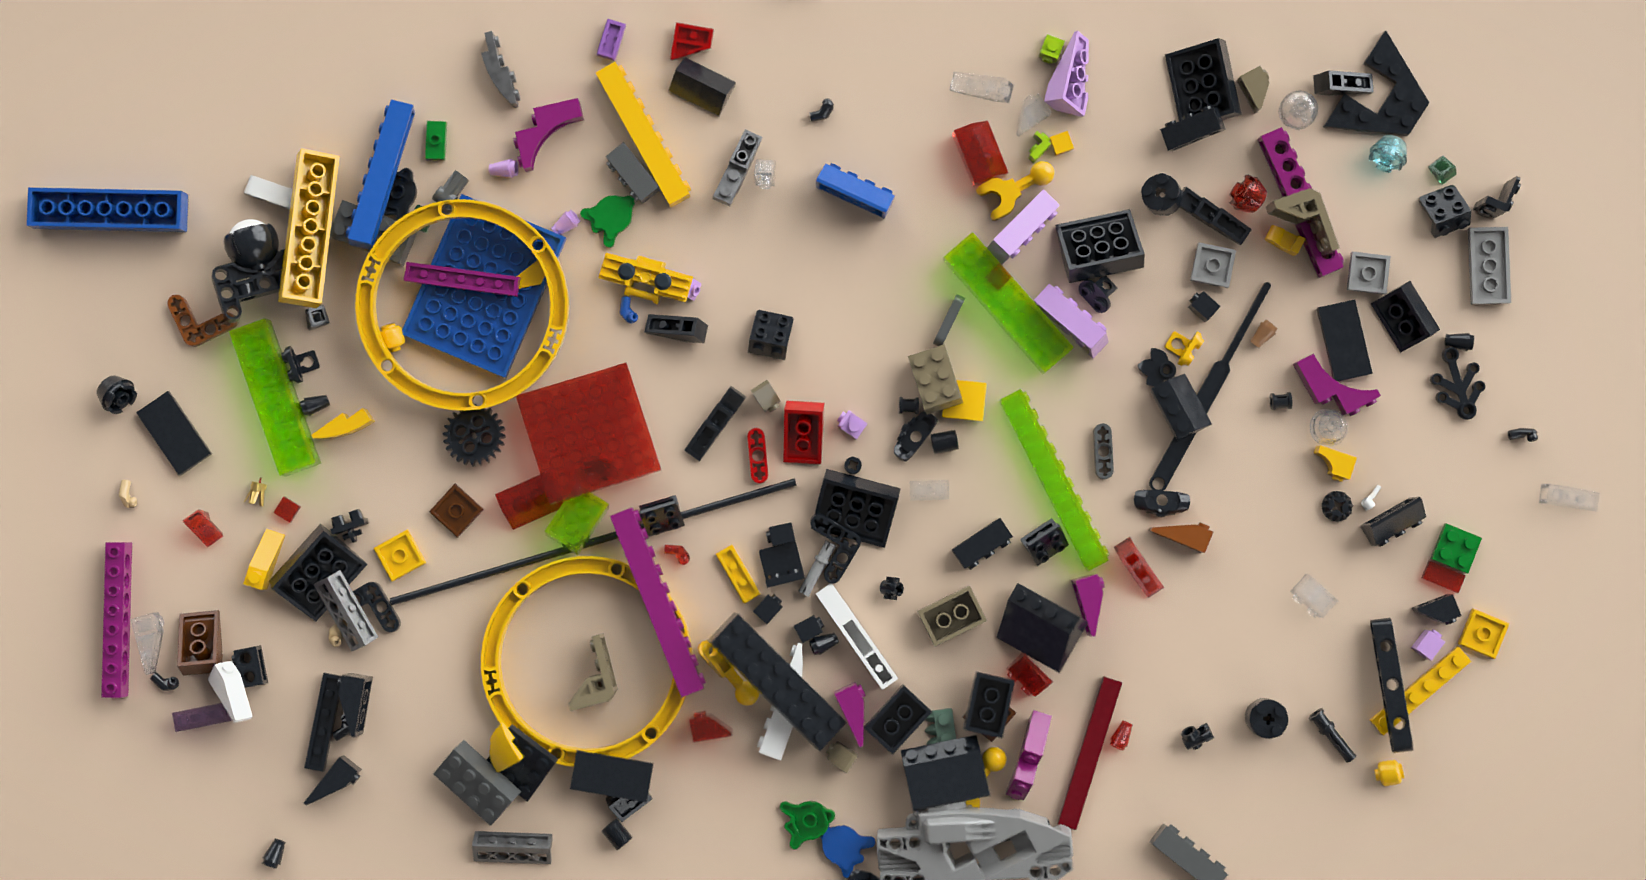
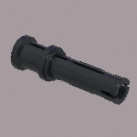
M1323 708L1316 710L1309 716V720L1313 721L1319 728V733L1326 735L1345 759L1346 763L1356 758V754L1335 730L1334 722L1330 721L1324 714Z

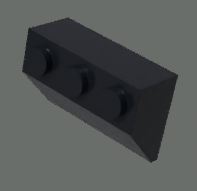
M1411 281L1406 282L1371 303L1400 353L1431 337L1440 330Z
M1186 374L1168 379L1151 388V393L1177 442L1212 425Z
M1409 497L1360 525L1371 546L1378 545L1381 547L1389 542L1388 539L1392 536L1399 537L1406 533L1405 529L1408 527L1415 528L1422 524L1421 520L1426 518L1421 497Z

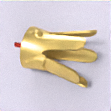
M261 477L259 483L252 481L251 489L244 502L250 495L248 503L254 504L259 493V505L264 506V491L267 485L261 483Z

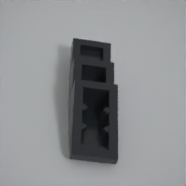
M1188 187L1183 188L1180 208L1239 245L1243 244L1251 232V228L1223 208L1214 205L1205 197H1200Z
M730 386L684 451L700 462L744 402L746 396Z

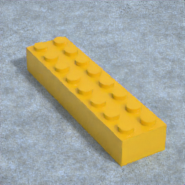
M302 148L296 156L278 302L318 308L322 304L340 156Z

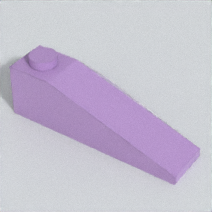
M1079 31L1074 32L1048 84L1044 102L1056 111L1083 117L1088 102V93L1085 92V82H1088L1085 64L1088 63L1089 40Z

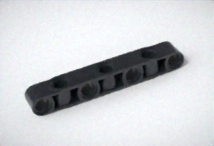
M1391 618L1370 620L1392 753L1413 751V741ZM1384 641L1390 645L1388 652L1381 649V642ZM1388 680L1395 681V690H1390L1387 687ZM1396 718L1403 722L1401 729H1397L1393 725Z

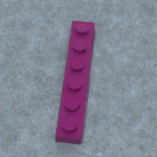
M406 262L403 280L411 283L518 297L520 277L412 262Z

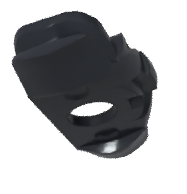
M923 411L916 418L913 417L911 421L905 423L897 438L898 442L894 447V454L900 460L908 461L933 431L938 419L933 414L927 415ZM914 431H918L922 435L921 440L918 442L911 440V434Z
M1138 490L1134 495V505L1139 510H1145L1146 513H1151L1157 517H1165L1188 510L1190 496L1173 491ZM1159 495L1167 497L1168 502L1166 505L1161 506L1157 503Z

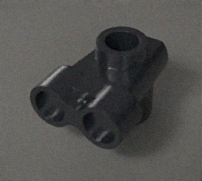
M1207 723L1199 726L1198 729L1194 726H1189L1181 733L1187 750L1191 748L1196 750L1202 746V743L1214 739Z

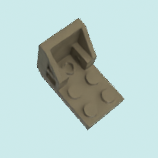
M1309 188L1274 200L1266 206L1269 215L1296 225L1311 220L1310 228L1312 233L1317 236V248L1319 252L1323 253V256L1331 254L1340 248L1319 192Z
M604 633L592 636L593 640L590 641L592 652H596L597 660H595L596 669L601 671V674L590 676L584 681L569 702L570 711L607 702L613 698L618 690ZM599 681L601 682L602 687H599V685H598V682H599Z

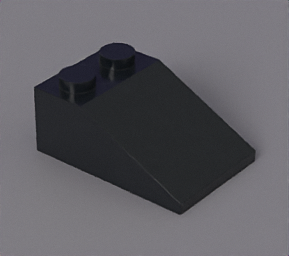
M348 673L338 679V695L351 737L364 733L373 676Z

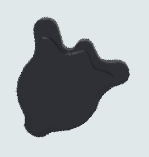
M403 168L396 173L384 215H396L399 220L409 213V209L417 197V187L411 169Z

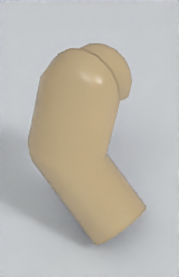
M121 480L119 497L123 505L127 508L136 507L137 499L129 494L131 481Z
M343 619V623L348 626L346 620ZM335 623L329 629V643L334 647H338L341 644L342 634Z

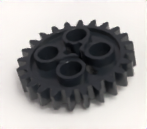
M485 408L466 411L459 410L460 414L453 412L454 419H447L451 424L444 425L448 432H444L443 436L448 438L443 440L444 444H450L446 447V450L452 451L450 454L452 458L457 456V462L463 459V464L467 465L470 461L472 467H474L476 461H478L480 466H482V460L490 463V456L496 459L495 451L501 453L498 446L505 445L501 439L506 438V435L501 432L506 429L504 426H500L503 423L501 419L496 420L498 418L497 413L491 415V408L485 411ZM483 419L482 425L474 426L475 420ZM459 428H466L465 434L457 435ZM473 432H475L477 438L475 439L472 437ZM486 435L492 436V440L489 443L483 442V438ZM474 444V450L466 452L467 445Z

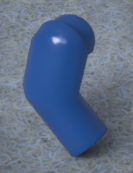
M622 296L620 315L626 322L634 323L638 320V315L630 308L631 298Z

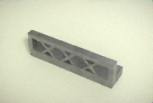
M341 570L314 584L351 651L359 649L378 638ZM323 584L326 585V587H327V589H328V591H329L328 593H327V592L325 591V589L323 588V586H322ZM333 602L338 606V610L334 607ZM343 619L346 620L348 627L343 623ZM352 636L356 638L359 644H355Z
M475 831L472 844L473 858L477 862L551 864L553 837L552 834ZM478 851H483V852H486V853H488V854H487V855H479V854H478ZM505 852L507 855H500L498 853ZM518 853H524L526 856H519ZM537 854H546L547 857H539Z

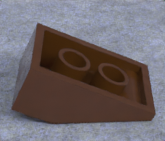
M219 610L180 614L178 669L183 676L211 673L215 664L223 662Z

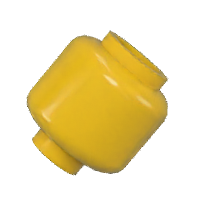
M395 323L381 326L380 332L389 352L400 350V346L405 343L401 327L395 325Z
M1394 759L1379 762L1378 769L1374 770L1376 780L1381 781L1383 786L1400 784L1402 779L1405 778L1402 764H1398Z

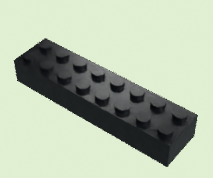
M733 613L707 640L817 750L821 751L847 723L739 614Z

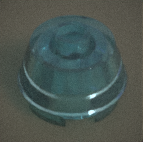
M1385 135L1370 148L1369 160H1373L1377 164L1376 168L1388 173L1397 169L1400 171L1407 163V145L1397 136Z

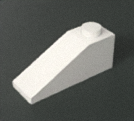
M228 661L215 664L208 681L234 723L251 719L252 713L243 681L234 663Z

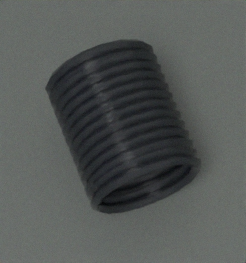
M955 430L931 434L934 454L959 449Z
M618 818L601 831L616 850H619L632 839L631 834L623 827L624 825L621 824Z

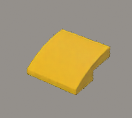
M956 380L963 403L943 409L942 417L983 421L987 383Z

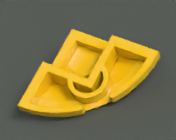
M504 723L495 729L490 738L489 755L497 772L512 766L523 758V755L512 742L515 737Z

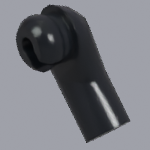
M824 99L819 111L809 112L811 122L827 119L834 109L831 99Z

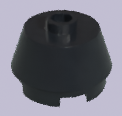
M115 375L104 379L97 388V396L103 409L110 411L112 414L122 413L121 409L128 404L132 405L137 397L133 382Z

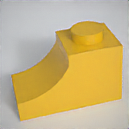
M1321 445L1315 447L1314 454L1320 456L1325 461L1328 467L1327 474L1332 475L1333 480L1339 482L1350 480L1357 457Z

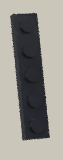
M323 673L304 767L306 769L325 771L340 699L337 682L342 677L341 675Z

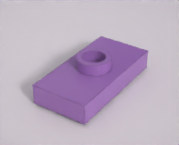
M607 19L596 54L598 57L616 61L626 24Z

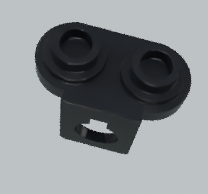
M1102 276L1097 282L1089 279L1082 281L1079 285V293L1098 313H1105L1109 310L1111 302L1108 297L1117 290L1115 284L1107 276ZM1103 282H1106L1110 289H1104L1102 287Z
M288 346L281 353L284 363H289L290 370L287 371L291 382L301 383L303 382L302 374L320 368L314 350L296 355L293 348ZM307 356L312 357L314 361L311 367L301 366L300 362H303V359Z

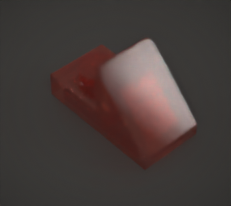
M198 509L183 520V523L207 547L223 537L222 531L210 520L209 513Z

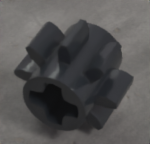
M887 576L886 580L881 582L880 592L884 594V599L897 600V596L899 597L903 594L904 586L899 582L900 578Z

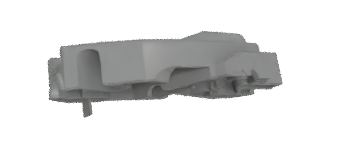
M965 801L914 811L907 816L906 827L878 829L877 857L881 880H1008L1029 878L1030 880H1059L1073 869L1071 829L1062 824L1052 827L1048 824L1046 817L1021 809L979 808L967 805ZM913 837H916V838L919 839V840H916V841H910V839L913 838ZM892 839H898L900 842H890V841H891ZM1010 839L1016 849V853L1001 860L993 846ZM966 842L971 852L954 859L949 850L950 843ZM1054 865L1059 866L1057 868L1050 869ZM1033 867H1038V868H1040V869H1038V870H1033V869H1031V868H1033ZM916 875L922 876L921 878H913Z

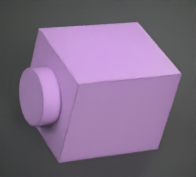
M1433 629L1431 631L1424 630L1411 648L1426 660L1432 661L1445 644V641L1441 639L1442 635Z

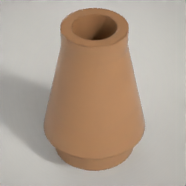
M1268 320L1260 323L1250 342L1257 348H1260L1261 345L1276 334L1275 332L1278 328Z

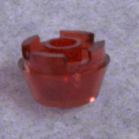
M1249 174L1245 175V180L1241 184L1237 182L1230 193V196L1233 198L1229 203L1233 205L1235 210L1254 213L1263 205L1267 196V190L1258 177H1253Z

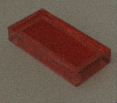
M1428 561L1421 578L1459 593L1466 575Z

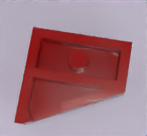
M676 22L670 59L675 60L711 49L714 29Z

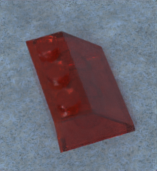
M988 120L971 123L953 131V138L973 187L983 184L992 178L1009 174Z
M550 471L495 494L500 508L513 530L566 507Z

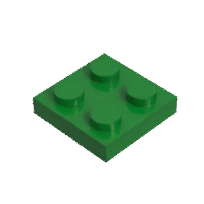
M1444 523L1430 559L1468 574L1482 538Z

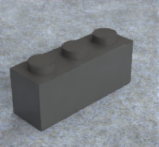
M624 142L606 155L608 160L607 166L612 172L615 170L620 175L618 177L619 181L624 187L627 185L632 190L630 194L636 202L640 200L643 204L660 191L659 186Z

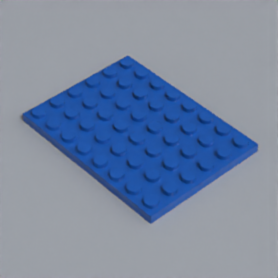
M461 194L459 198L466 200H475L463 194ZM458 218L450 219L431 265L518 276L536 262L537 258L521 239L507 229L483 220ZM526 221L547 241L558 259L567 238ZM542 240L534 242L533 247L535 250L543 248ZM544 276L541 285L519 289L518 297L422 284L404 324L402 333L409 338L507 378L547 286L546 277Z

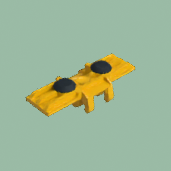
M609 253L605 254L598 277L602 280L626 286L625 296L632 295L653 301L654 304L659 303L661 296L686 303L693 276L665 269L666 263L662 261H656L644 256H638L636 260H631ZM634 282L652 285L655 288L654 294L632 288Z

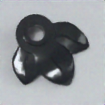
M1157 348L1151 349V359L1144 360L1138 364L1139 370L1148 376L1146 385L1155 387L1164 380L1173 378L1176 374V367L1172 362L1168 361L1167 354ZM1164 367L1169 368L1168 374L1163 372Z

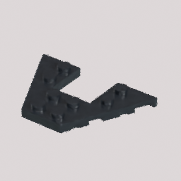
M1385 30L1363 64L1395 83L1377 114L1344 94L1324 124V128H1340L1343 130L1350 129L1362 132H1381L1383 134L1408 136L1430 102Z

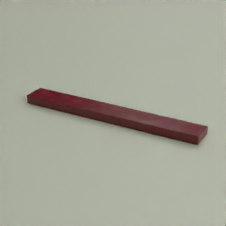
M1103 676L1057 822L1058 825L1062 824L1077 830L1123 682Z

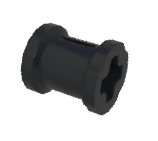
M1291 392L1281 395L1270 393L1271 410L1284 407L1292 409Z
M899 397V414L903 412H915V414H918L919 397L915 399Z
M852 456L846 460L844 467L849 474H857L861 470L862 463L859 458ZM853 460L854 463L858 462V465L856 466L857 470L848 468V466L850 465L849 461Z

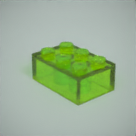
M576 483L545 529V535L574 554L579 555L609 510V503Z

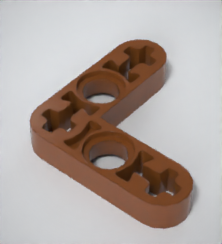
M175 294L168 299V308L185 343L189 346L196 347L233 330L238 324L237 321L230 323L231 325L223 324L219 326L218 323L226 321L223 314H220L198 325L184 297ZM176 299L181 301L179 306L181 310L186 309L185 312H180L178 307L173 306L176 303ZM227 312L229 316L235 317L234 314ZM185 315L190 318V323L187 326L181 324V318ZM210 324H213L216 328L212 335L206 332V327ZM192 333L194 335L202 333L205 338L203 336L196 337V342L189 340L192 337Z

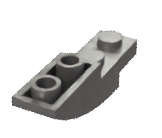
M492 31L485 32L488 51L481 54L487 72L505 99L515 108L519 107L518 89L515 90L513 84L516 82L515 73L508 66H505L503 55H499L498 48L501 45L498 36H495Z
M745 129L713 195L714 200L729 207L731 206L762 141L761 136Z

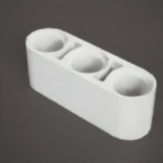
M250 175L244 191L245 194L290 209L291 188Z

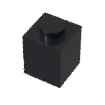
M1204 291L1200 294L1196 292L1189 300L1191 304L1188 306L1204 322H1207L1221 307Z
M791 522L769 527V531L766 532L768 543L772 542L773 546L796 541Z
M768 594L753 612L768 624L783 607L781 605L782 600L775 594L772 596Z
M815 615L794 625L802 643L823 633L822 628L825 627L821 618H816Z

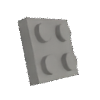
M1200 242L1197 243L1190 281L1229 288L1236 250Z
M1351 252L1347 290L1387 294L1391 256Z

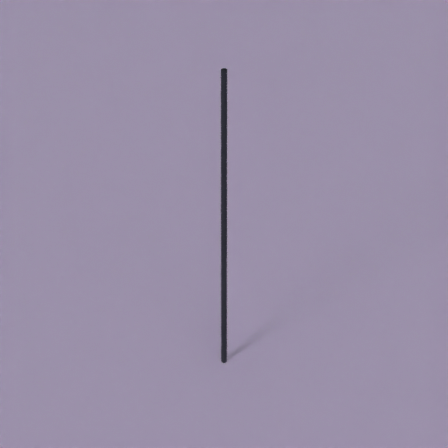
M795 478L685 510L681 512L683 519L797 486ZM616 531L392 597L390 598L391 605H396L618 539Z

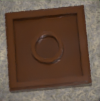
M455 483L429 512L458 538L484 509Z

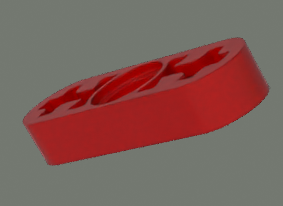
M752 428L747 435L751 478L756 483H764L768 479L765 434L760 428ZM755 431L762 435L758 442L759 445L763 443V448L754 447L751 449V445H755V440L751 439V435H754ZM760 450L763 452L764 456L761 461L753 459L752 454L754 451ZM753 463H765V467L761 466V471L765 472L762 480L754 477V473H757L758 470L757 467L753 468Z

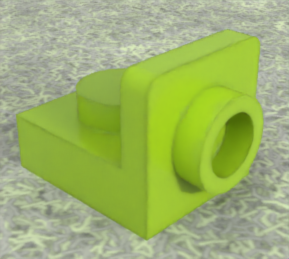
M1047 34L1038 57L1048 64L1057 63L1065 41Z
M1036 131L1033 136L1040 143L1039 145L1036 143L1029 150L1031 154L1028 159L1033 164L1051 145L1049 137L1043 132L1040 134Z

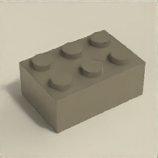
M945 344L908 356L927 415L963 403Z
M969 585L917 611L934 646L987 621Z

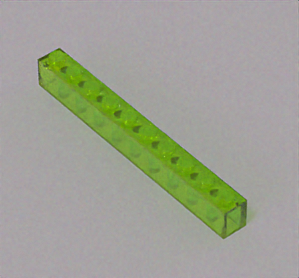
M1019 389L1000 399L999 402L1086 571H1090L1108 562L1107 556L1110 554L1106 546H1102L1098 540L1101 536L1096 528H1092L1090 524L1092 519L1088 511L1084 512L1081 506L1083 501L1080 495H1075L1072 489L1075 486L1071 478L1066 477L1064 473L1066 468L1061 459L1057 460L1055 453H1057L1056 448L1052 442H1048L1046 438L1048 433L1045 427L1039 425L1037 421L1039 415L1035 408L1031 409L1028 403L1031 400L1027 392H1022Z

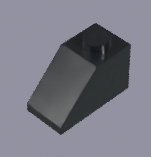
M1445 594L1412 607L1414 612L1446 625L1456 622V618L1462 616L1453 594Z

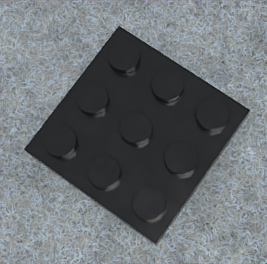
M512 724L508 730L515 737L512 742L523 755V758L512 766L500 771V773L521 791L519 796L528 802L558 761V758ZM489 755V757L487 758V761H488L491 765H493L492 762H491V759H490V755Z

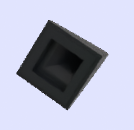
M324 305L305 310L308 330L330 323Z

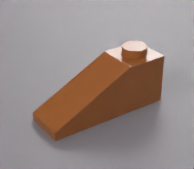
M1200 522L1198 525L1149 528V532L1200 553L1206 552L1213 535V531L1209 530L1210 526Z

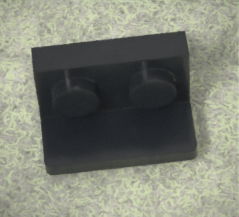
M676 495L639 506V514L648 536L658 535L685 526Z
M1052 518L1020 539L1037 566L1045 563L1050 557L1063 551L1069 545L1061 526L1056 524Z

